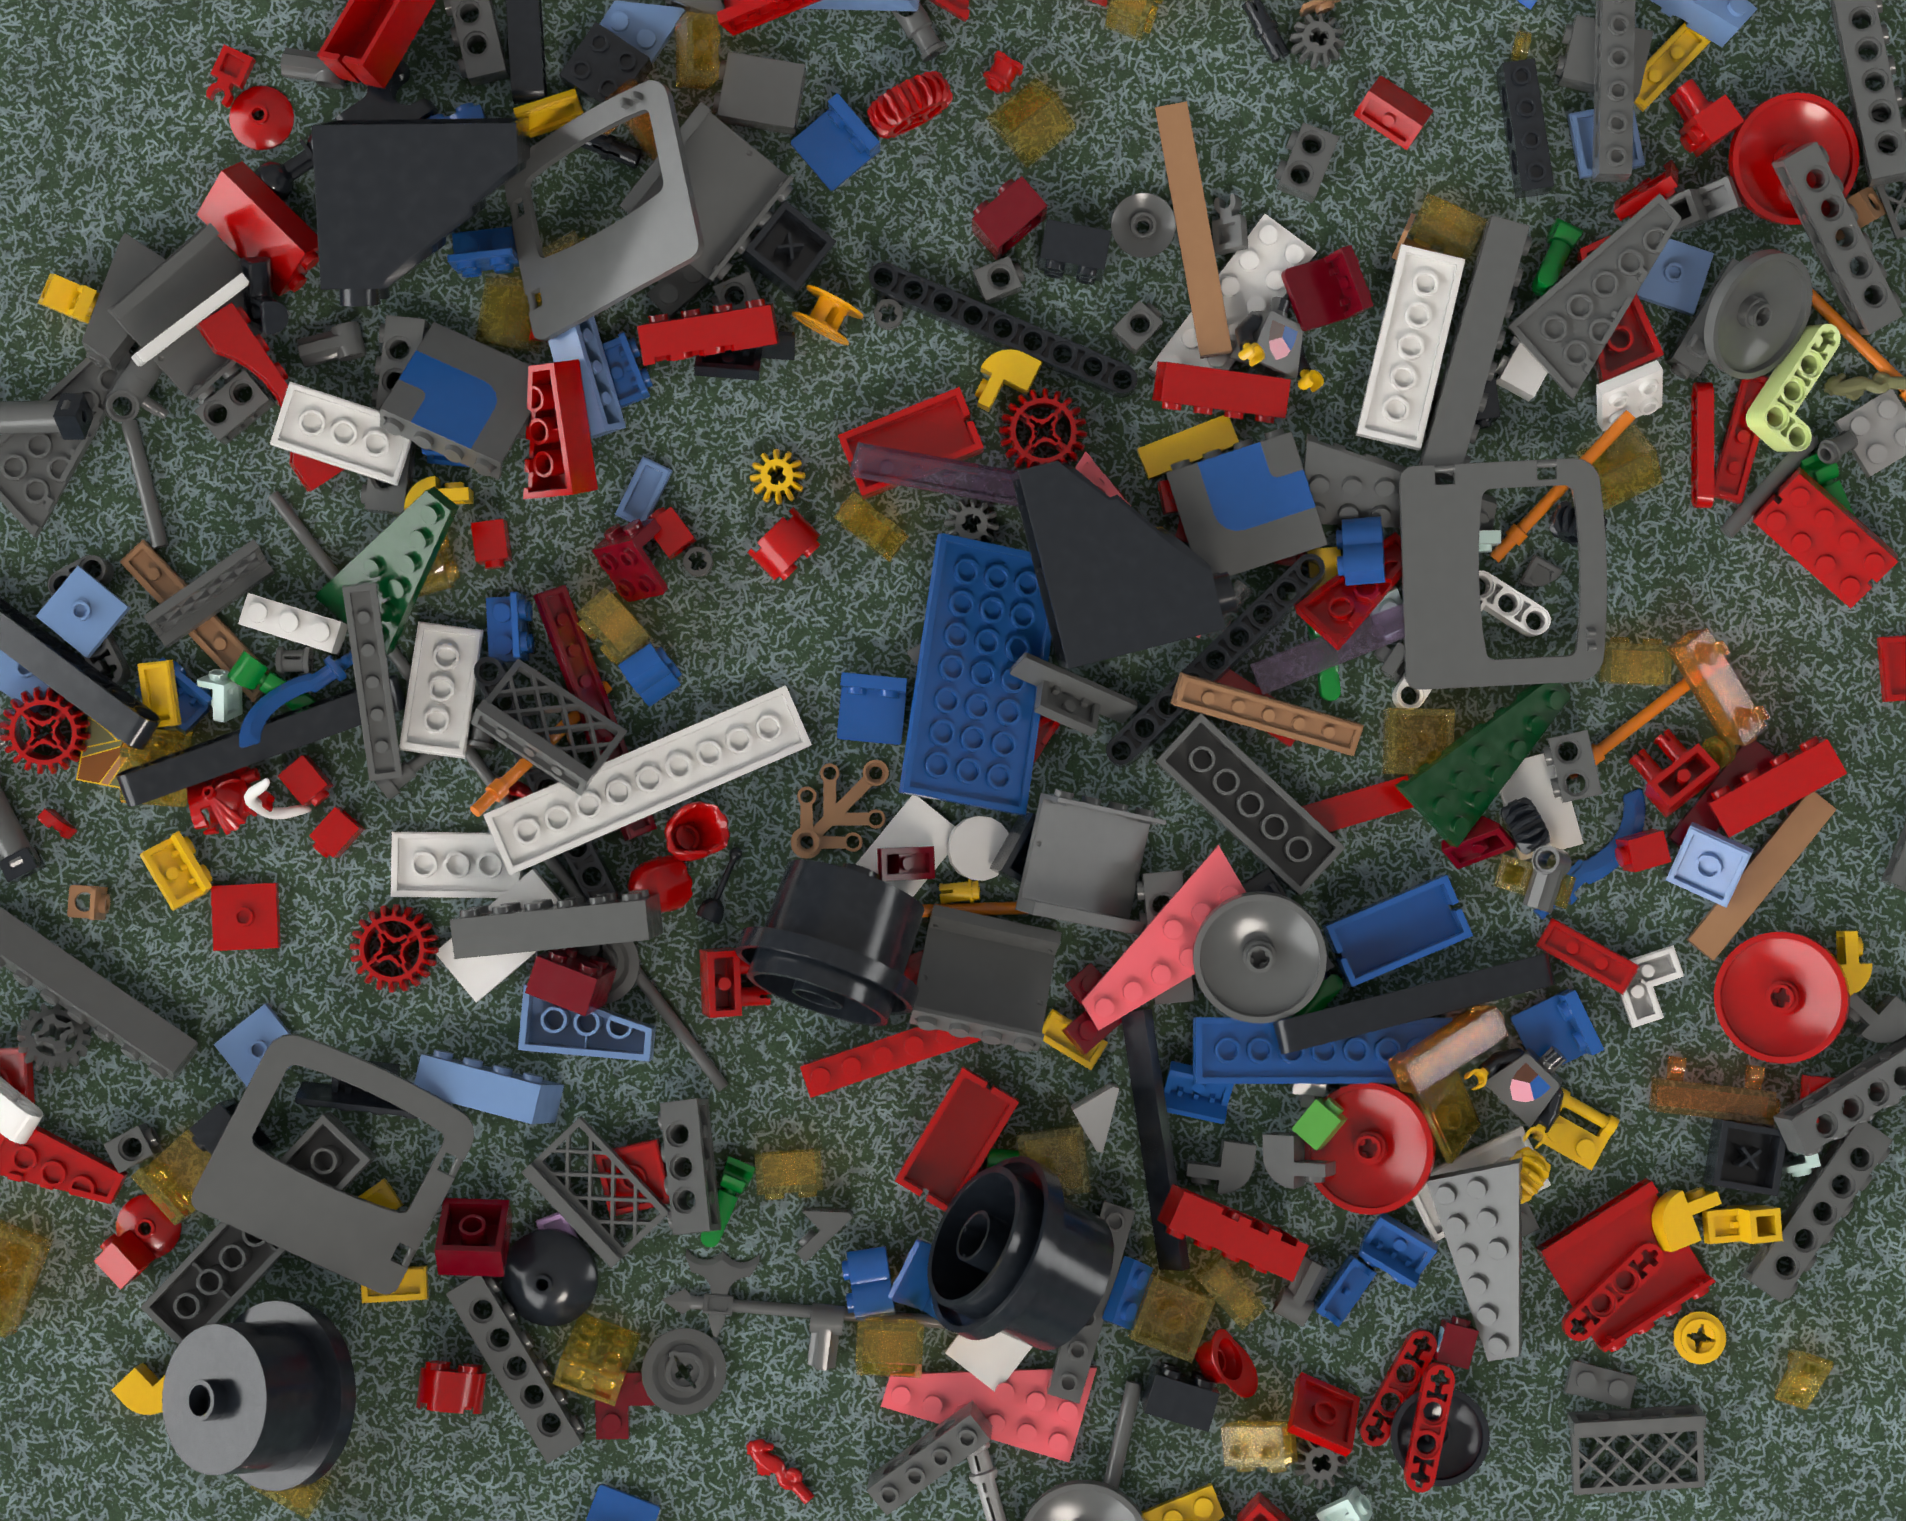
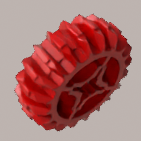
M931 71L924 72L921 75L917 74L913 78L896 84L895 87L887 90L886 93L878 96L877 100L872 102L867 110L869 123L878 136L882 138H895L900 134H905L932 120L948 107L953 100L951 87L940 72Z
M1043 388L1042 398L1037 399L1036 391L1033 389L1029 392L1031 401L1027 402L1026 398L1021 394L1017 398L1021 405L1020 408L1013 403L1008 405L1009 411L1014 416L1003 414L1002 421L1010 424V426L1000 427L999 433L1009 435V437L1001 440L1000 444L1002 447L1012 446L1005 456L1009 459L1016 454L1018 455L1014 463L1016 468H1019L1023 462L1028 463L1026 468L1054 461L1067 462L1065 458H1069L1073 462L1078 460L1077 454L1072 450H1084L1085 445L1076 441V439L1087 437L1086 431L1077 430V428L1086 424V420L1084 418L1074 419L1081 412L1080 407H1075L1069 411L1068 407L1072 403L1070 397L1066 398L1062 404L1058 402L1061 396L1060 391H1056L1054 398L1049 399L1048 389ZM1040 407L1055 410L1044 419H1038L1033 415L1027 414L1028 411ZM1062 417L1065 418L1070 429V440L1067 445L1061 441V438L1055 431V427ZM1019 420L1025 424V427L1031 433V438L1024 449L1020 446L1016 436V426ZM1051 423L1048 434L1052 435V437L1048 439L1043 436L1033 445L1038 431L1034 430L1035 427L1043 429ZM1042 446H1049L1053 450L1056 449L1060 452L1048 458L1032 456L1033 452Z
M40 686L33 689L34 698L27 690L21 693L23 702L14 698L10 703L15 710L5 709L3 715L11 721L6 720L0 723V728L9 730L8 733L0 736V740H11L12 743L5 748V752L11 753L16 750L18 755L14 757L13 762L17 764L24 758L27 760L24 765V769L27 771L35 763L37 764L36 770L38 774L44 773L46 765H48L51 774L57 773L58 763L64 770L69 769L70 762L68 758L78 762L80 755L76 750L85 752L88 748L80 739L87 740L91 738L90 732L81 730V728L91 725L89 719L80 720L79 717L84 712L80 709L76 711L73 708L74 705L71 702H66L65 698L58 694V697H54L55 690L51 687L47 688L45 696ZM49 705L57 708L58 711L54 715L46 717L38 712L34 713L30 707ZM22 716L27 720L25 723L31 729V737L26 744L20 734ZM65 717L68 718L72 729L70 744L64 740L66 737L60 731V724ZM55 719L56 722L51 726L52 730L50 731V733H53V736L47 734L36 741L35 739L42 729L38 726L49 725ZM40 744H48L54 749L57 747L61 753L42 755L33 750Z
M400 904L393 905L392 914L387 905L380 907L381 917L374 910L368 912L372 923L365 919L359 921V925L365 929L364 932L353 931L352 935L355 938H359L360 943L350 944V949H359L360 955L351 957V961H362L363 965L356 969L357 974L368 971L369 974L364 980L367 984L372 983L377 978V990H382L386 982H388L389 992H396L399 982L401 990L408 991V980L414 986L421 984L418 973L425 978L431 975L429 970L424 967L425 964L436 966L437 961L429 958V953H439V948L430 947L429 942L438 940V935L427 936L426 932L433 928V924L430 922L423 926L420 925L425 917L423 913L417 914L412 919L413 907H407L402 915ZM398 921L406 924L413 931L399 937L391 929L389 930L385 923ZM377 930L381 947L371 957L370 942ZM418 939L420 947L419 956L415 965L412 966L408 950ZM390 941L392 943L404 942L401 944V949L398 950L401 952L399 956L397 954L384 955L389 952L388 947L391 946L388 944ZM391 960L397 967L402 968L404 974L399 976L390 975L381 971L377 965Z

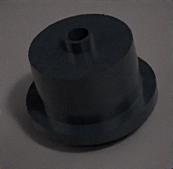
M792 860L786 866L764 927L753 926L744 928L741 931L735 952L740 959L750 965L747 973L748 979L759 988L782 1000L839 1020L868 1026H884L888 1023L890 1014H908L913 1010L919 989L913 981L904 976L924 913V907L914 897L880 880L879 874L863 866L844 863L841 867L813 860Z
M1025 1156L1007 1158L972 1177L953 1198L938 1225L932 1241L927 1267L928 1285L932 1295L935 1315L944 1328L966 1339L982 1340L1001 1332L1040 1350L1056 1349L1066 1344L1081 1331L1103 1297L1113 1264L1114 1243L1111 1230L1104 1219L1064 1198L1061 1183L1057 1175L1049 1167Z
M294 1300L263 1302L247 1309L233 1323L205 1325L191 1332L182 1340L172 1355L165 1374L162 1391V1411L165 1428L174 1450L183 1462L193 1470L205 1475L237 1474L249 1485L266 1491L299 1489L323 1477L336 1463L347 1443L356 1406L354 1368L341 1333L322 1311L305 1302Z

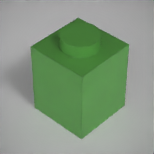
M1323 1097L1317 1098L1292 1127V1130L1317 1151L1327 1145L1348 1118L1342 1114L1344 1109L1332 1098L1328 1097L1327 1100Z

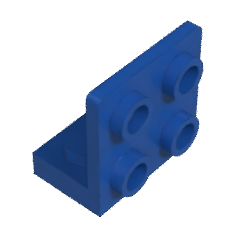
M838 93L828 100L829 109L791 140V146L830 191H834L881 151L878 139Z
M512 226L452 233L454 254L447 255V260L458 274L462 273V277H479L482 275V271L494 270L496 274H507L514 272V267H520Z
M517 591L510 592L508 597L486 598L489 657L499 658L503 662H516L517 659L530 661L529 654L534 653L535 649L533 634H528V621L533 620L531 601L527 602L526 596Z
M842 672L837 738L841 740L900 745L903 734L907 678Z
M1566 989L1512 1015L1510 1018L1525 1050L1531 1048L1539 1057L1551 1046H1554L1565 1056L1566 1061L1563 1063L1565 1064L1584 1054L1595 1055L1604 1050L1576 990Z
M917 1239L910 1249L898 1277L893 1282L888 1298L894 1302L923 1310L938 1320L933 1309L932 1295L927 1277L928 1259L932 1243Z
M600 1484L586 1521H656L660 1506L608 1485Z

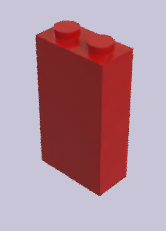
M243 161L221 170L196 215L205 224L211 223L220 233L218 236L241 259L243 257L255 256L271 258L273 291L278 296L290 290L293 292L298 291L307 281L305 277L307 272L319 262L318 235Z

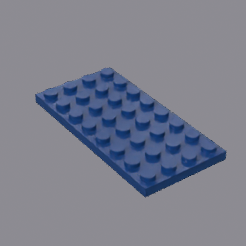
M944 533L937 535L899 793L1011 814L1026 815L1040 714L1034 712L1037 686L1012 676L1010 670L1024 653H1029L1048 662L1052 639L1029 551Z

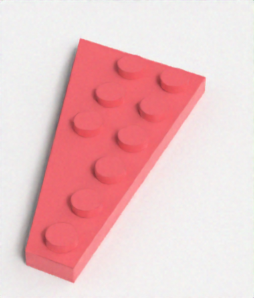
M1219 845L1215 847L1206 860L1195 870L1185 884L1174 894L1138 938L1081 1001L1098 1031L1195 974L1193 947L1201 924L1219 904L1236 895L1247 893Z
M1090 1366L1080 1403L1047 1394V1387L1053 1368L1015 1369L1006 1382L997 1385L995 1392L969 1371L890 1373L881 1407L941 1424L973 1400L993 1425L991 1440L1070 1462L1097 1366Z

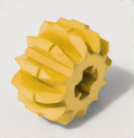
M778 449L773 450L774 459L769 460L766 453H762L761 457L765 462L764 466L757 462H754L752 465L761 474L750 475L751 482H761L753 489L755 494H760L766 490L763 497L764 502L768 503L774 494L777 505H782V495L786 494L788 500L792 502L795 498L790 490L794 489L798 492L803 490V486L795 482V480L806 478L804 472H794L802 466L801 461L796 460L789 464L792 459V453L789 451L785 453L782 460L780 459ZM778 469L783 470L782 474L786 480L783 483L778 481V485L773 484L770 474L773 471L777 474Z
M1528 1146L1516 1151L1515 1155L1509 1158V1160L1522 1158L1521 1204L1530 1201L1532 1196L1537 1194L1538 1190L1544 1186L1543 1183L1549 1177L1551 1168L1546 1158Z

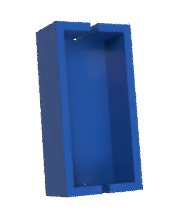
M1447 875L1437 876L1322 925L1332 952L1341 954V957L1336 958V961L1347 986L1354 987L1473 936L1462 908L1449 909L1448 905H1454L1459 901Z

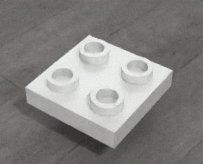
M1657 360L1596 385L1597 423L1602 432L1606 431L1625 410L1637 418L1642 415L1652 414L1662 407L1663 369Z

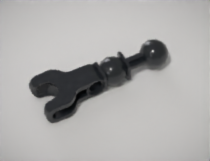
M401 60L385 89L368 85L365 97L333 120L427 119L430 116L436 115L438 109L428 99H420L409 105L400 104L396 101L397 91L410 78V68L404 60ZM312 133L308 138L307 144L303 139L299 141L305 150L283 164L278 162L261 164L254 172L282 201L286 200L292 193L294 180L314 168Z

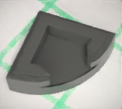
M1533 555L1518 584L1529 588L1542 587L1556 580L1563 569L1537 555Z

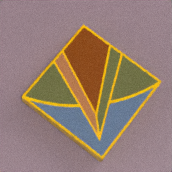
M88 716L91 725L86 727L85 732H90L91 738L83 740V743L88 748L85 752H81L76 780L120 788L116 775L126 769L149 761L154 734L145 749H136L121 741Z

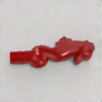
M761 1438L747 1443V1454L751 1455L753 1461L757 1464L758 1474L770 1476L771 1473H774L779 1485L785 1490H792L804 1504L814 1497V1494L802 1482L803 1476L799 1469L789 1468L786 1470L785 1463L780 1457L767 1452L773 1450V1443H766Z

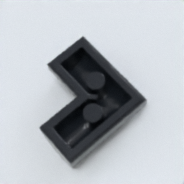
M259 256L243 257L241 260V271L249 281V285L243 289L245 312L251 320L249 324L266 335L278 333L286 327L289 315L285 306L274 299L271 258Z

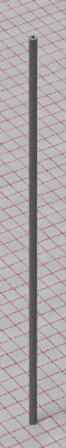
M280 492L272 493L268 497L269 501L331 581L340 571ZM395 646L394 651L387 656L409 684L411 665L397 646ZM467 746L465 759L484 784L488 786L496 779L495 775L476 750ZM506 795L499 803L501 806L514 802L510 795ZM556 856L544 861L570 897L584 896L585 901H587L581 888ZM639 966L640 974L636 979V984L718 1092H720L729 1083Z

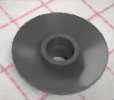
M1137 193L1122 200L1116 207L1111 220L1112 236L1116 244L1125 253L1138 258H1149L1163 252L1172 242L1176 230L1175 216L1171 207L1165 200L1150 193ZM1139 223H1146L1149 230L1146 233H1140L1137 230Z

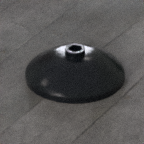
M547 1228L532 1231L512 1245L508 1251L505 1275L501 1277V1282L506 1299L521 1317L537 1325L553 1327L565 1325L576 1320L589 1308L598 1288V1270L594 1257L582 1241L568 1232ZM540 1278L547 1280L548 1288H543L539 1284Z
M1439 1386L1435 1387L1434 1393L1430 1390L1427 1391V1395H1436L1442 1399L1445 1397V1394L1438 1392ZM1455 1388L1453 1390L1436 1479L1433 1485L1437 1487L1455 1485L1468 1479L1482 1465L1489 1448V1426L1482 1409L1471 1397ZM1420 1390L1411 1394L1401 1403L1391 1423L1390 1442L1392 1451L1403 1470ZM1436 1402L1428 1403L1423 1410L1425 1418L1429 1420L1437 1419L1441 1414L1440 1404ZM1422 1435L1417 1441V1448L1421 1452H1429L1435 1446L1434 1437L1431 1435ZM1415 1455L1413 1460H1418L1420 1466L1419 1471L1412 1473L1411 1477L1419 1482L1421 1479L1427 1480L1428 1476L1423 1472L1424 1461L1431 1464L1432 1460H1424Z

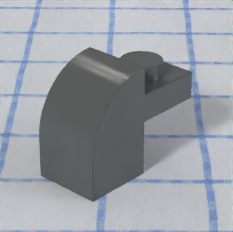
M1732 176L1724 177L1698 189H1687L1666 199L1682 217L1674 232L1706 224L1716 220L1719 216L1742 207Z
M1856 993L1850 996L1847 1018L1854 1024L1860 1022L1852 1032L1854 1035L1867 1041L1890 1043L1902 1038L1906 1034V1004L1897 996L1886 995L1874 1009L1868 1006Z
M1270 1132L1263 1134L1264 1166L1270 1177L1281 1186L1295 1189L1305 1186V1182H1325V1177L1336 1174V1161L1305 1159V1141L1294 1132Z
M1221 1138L1218 1164L1186 1160L1184 1174L1191 1177L1192 1183L1210 1185L1211 1180H1216L1215 1191L1217 1194L1234 1192L1244 1186L1252 1175L1257 1145L1252 1142Z

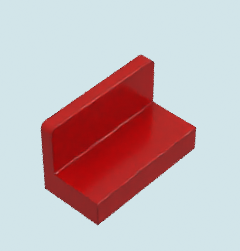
M1379 76L1355 111L1354 116L1405 150H1408L1433 113V110L1383 76Z

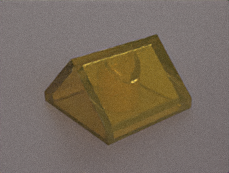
M1037 78L986 118L988 123L1026 169L1077 129L1059 96Z
M516 278L485 279L475 341L486 345L536 353L540 352L541 341L529 340L531 331L530 308L522 280ZM539 292L535 294L537 307L543 305Z
M1635 425L1625 429L1592 464L1600 478L1603 511L1663 483L1656 449ZM1591 446L1575 453L1577 458L1580 459Z
M1451 1071L1410 1090L1435 1138V1146L1447 1164L1454 1162L1481 1124L1458 1071Z

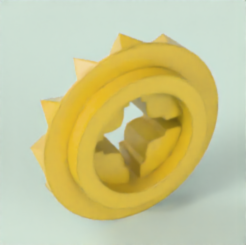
M1705 1311L1689 1312L1688 1315L1678 1319V1324L1673 1330L1674 1347L1681 1357L1694 1364H1706L1714 1361L1723 1352L1726 1344L1724 1326L1718 1318ZM1701 1327L1702 1333L1712 1340L1700 1341L1699 1346L1696 1348L1695 1341L1687 1336V1334L1697 1333Z

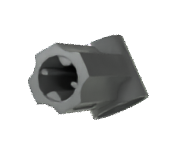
M285 48L280 63L281 75L283 77L313 81L327 88H344L345 80L339 79L317 56L318 52Z
M359 322L341 323L333 326L331 331L297 339L299 355L306 368L334 360L351 361L367 355Z
M1550 845L1540 846L1534 851L1532 855V865L1534 868L1523 905L1552 913L1562 879L1571 868L1572 861L1566 851ZM1555 854L1556 863L1554 867L1548 869L1547 860L1551 855Z
M1304 1256L1294 1281H1289L1288 1285L1282 1288L1274 1303L1272 1312L1303 1327L1313 1310L1314 1298L1329 1269Z
M815 1302L812 1304L808 1365L813 1366L817 1370L827 1371L836 1366L839 1336H842L845 1306Z

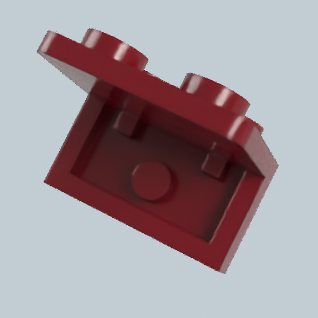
M1352 245L1342 247L1325 258L1287 268L1281 274L1297 321L1303 331H1310L1353 318L1374 306L1370 290L1366 286L1360 270L1359 260L1353 251Z
M655 518L645 521L636 519L625 526L616 524L604 532L605 538L592 549L599 565L606 571L616 586L619 595L628 602L663 595L668 590L666 583L642 548L661 530Z

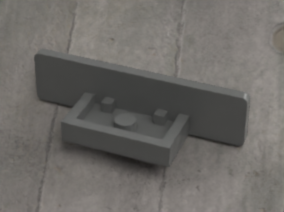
M1024 653L1010 670L1012 676L1037 686L1035 713L1090 737L1098 729L1099 714L1124 723L1138 708L1136 700L1029 653Z

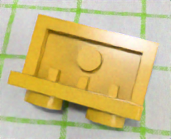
M180 831L173 833L169 839L140 854L141 859L172 911L205 895L212 887L210 883L212 876L204 864L199 865L193 855L196 853L193 843L187 836L183 837Z

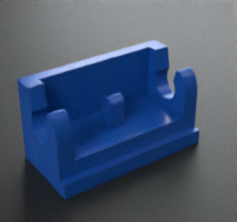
M1349 1254L1315 1302L1314 1310L1321 1316L1329 1319L1337 1327H1340L1377 1272Z

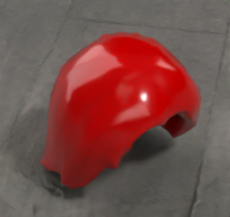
M702 801L688 803L681 807L668 820L664 830L667 850L679 861L700 860L725 848L730 838L728 820L725 814L720 811L718 806Z
M674 855L658 856L641 863L631 871L627 884L628 891L649 889V895L659 894L661 913L684 907L693 895L691 889L693 882L687 872V866Z

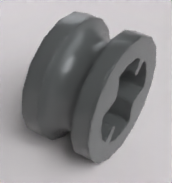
M892 299L880 301L874 309L876 324L884 330L897 328L903 319L901 305ZM888 306L895 308L894 315L897 318L893 322L890 319L889 323L883 322V314L880 311L884 307L888 310Z
M693 547L685 553L683 565L691 575L703 577L712 570L713 558L705 548ZM698 553L704 554L703 560L707 563L705 568L701 569V567H698L699 571L693 570V563L690 561L691 556L695 554L698 557Z

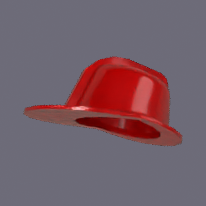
M1218 1329L1215 1331L1212 1339L1193 1350V1357L1198 1362L1205 1379L1213 1381L1215 1384H1226L1234 1393L1243 1398H1249L1255 1394L1258 1388L1257 1370L1248 1353L1233 1339L1227 1330Z

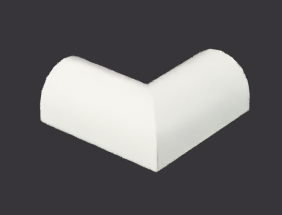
M1674 945L1629 959L1640 966L1625 994H1620L1631 1028L1664 1018L1653 987L1684 977Z

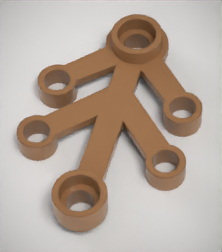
M871 760L866 763L863 768V777L837 803L836 781L840 776V771L834 764H825L820 770V776L823 780V817L814 826L813 803L817 800V793L808 786L802 787L798 791L800 828L791 837V847L797 856L807 859L813 858L819 854L821 849H847L850 852L861 849L863 839L855 832L848 833L845 837L823 836L832 826H870L875 829L884 826L886 816L878 809L871 810L869 813H846L872 786H880L887 781L889 770L884 762ZM828 767H833L836 770V776L831 780L826 779L824 776V770ZM873 767H879L882 770V776L879 779H872L870 777V770ZM810 790L813 793L811 802L805 803L802 801L801 794L803 791ZM873 813L881 814V824H871L870 816ZM805 836H810L813 839V846L809 849H805L801 845V840ZM850 836L858 837V847L853 849L848 847L847 839Z

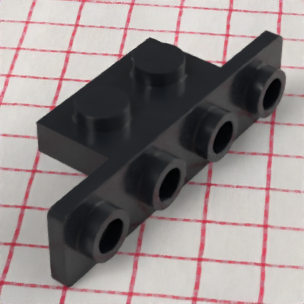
M778 331L779 343L737 351L727 350L723 353L707 356L696 355L694 376L759 381L762 358L795 359V333Z
M368 1061L400 1076V1064ZM332 1077V1084L303 1081L295 1096V1103L313 1108L321 1106L338 1108L341 1111L355 1110L371 1112L374 1115L389 1114L403 1116L407 1119L418 1118L396 1105Z

